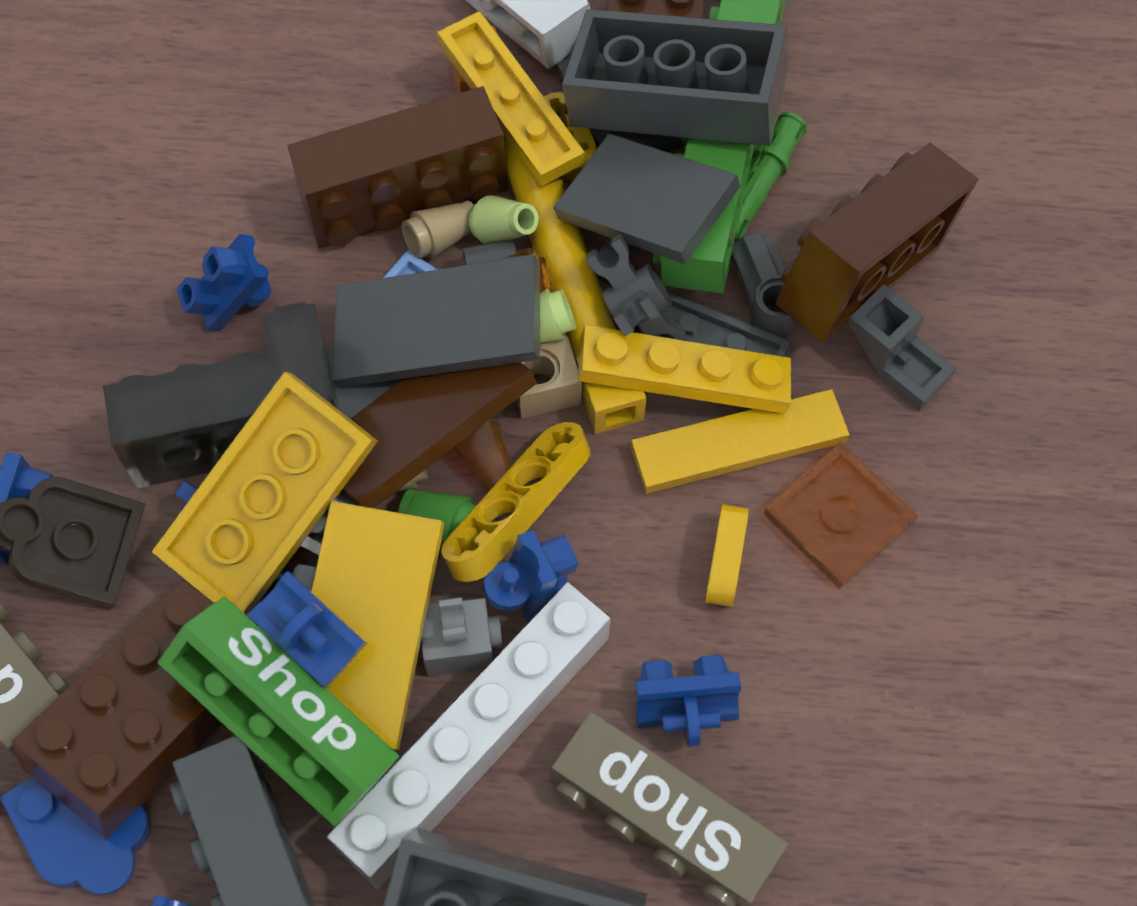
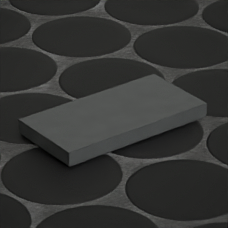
M534 254L337 285L332 381L340 388L540 360V262Z

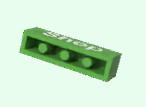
M226 596L220 598L183 625L158 661V664L334 827L363 799L399 757L392 748L323 687Z

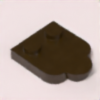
M50 477L40 481L32 489L28 499L16 497L0 503V547L10 552V569L13 575L23 584L111 610L116 605L145 503L66 478Z

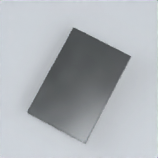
M608 134L553 208L558 219L610 238L621 234L629 245L686 265L736 194L740 184L736 174Z

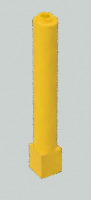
M504 136L506 173L517 202L531 204L537 210L539 216L536 230L528 234L536 258L540 262V270L546 287L551 293L563 290L575 319L576 330L567 332L565 335L569 338L579 369L580 338L584 326L591 325L616 329L604 301L598 277L586 261L588 250L579 226L558 219L553 208L566 191L561 177L541 187ZM582 382V400L594 435L644 421L646 395L644 391Z

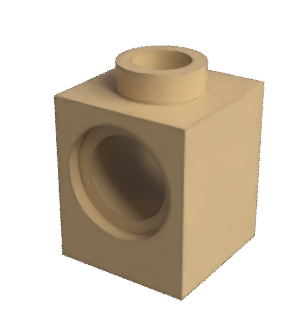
M565 336L566 338L562 340L540 343V360L521 362L532 370L533 375L542 374L551 378L546 383L535 384L515 400L521 419L581 405L582 382L578 381V367L568 336Z

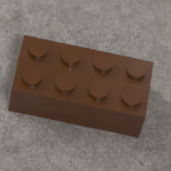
M484 86L287 145L301 201L319 249L330 245H345L356 237L378 230H393L402 225L403 221L410 219V215L414 211L465 201H479L485 196H496L500 192L507 191L504 133Z
M931 142L913 155L908 152L903 154L888 174L884 177L876 174L869 180L857 197L853 199L850 196H846L838 203L827 219L823 222L815 219L804 229L797 241L801 250L781 275L780 280L785 284L775 304L821 342H825L846 325L850 316L883 284L889 289L939 250L979 179Z
M184 579L11 741L22 769L106 840L175 771L172 762L191 755L222 724L219 719L158 664V661L183 625L214 604Z

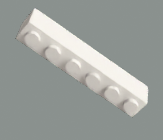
M567 582L327 836L335 850L378 890L393 873L401 839L414 828L431 832L609 639L610 617Z

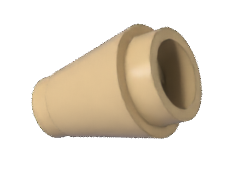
M470 201L412 212L410 219L402 222V234L410 252L419 259L425 256L433 259L469 235L471 230L468 219L474 205Z

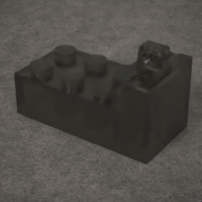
M305 302L278 306L274 308V312L261 314L267 352L239 353L231 356L226 361L207 365L185 364L179 366L173 372L149 377L145 375H132L123 378L119 383L103 386L111 446L136 488L210 473L284 372L294 374L338 409L327 348L314 303L306 305Z

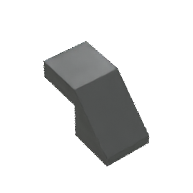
M883 284L850 316L848 323L879 378L920 411L951 380L957 368L917 337L924 316Z

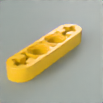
M574 422L558 423L541 433L449 535L442 545L441 554L454 579L461 582H471L489 574L515 545L518 535L525 533L583 467L590 457L591 449L579 424ZM543 478L533 485L524 486L534 479ZM512 513L501 521L491 523L495 518L503 514Z

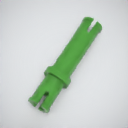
M782 112L775 123L770 146L757 145L754 149L734 244L747 232L749 225L757 215L779 176L785 175L791 166L790 158L808 129L807 125H803L805 121L797 114Z

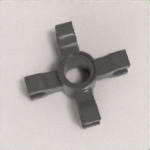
M621 234L611 239V245L619 254V257L614 262H604L596 249L586 254V261L592 270L599 276L606 278L612 285L604 290L602 295L609 311L614 317V321L624 336L632 333L634 327L639 326L642 332L647 335L659 336L661 334H669L674 339L687 341V335L681 325L669 319L663 313L664 309L672 305V301L662 281L649 262L641 266L637 271L634 269L629 261L628 245Z

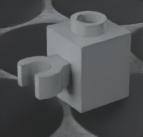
M462 597L439 600V604L428 605L421 638L423 660L428 677L484 670L493 662L492 650L503 649L499 615L487 616L485 598L462 601Z

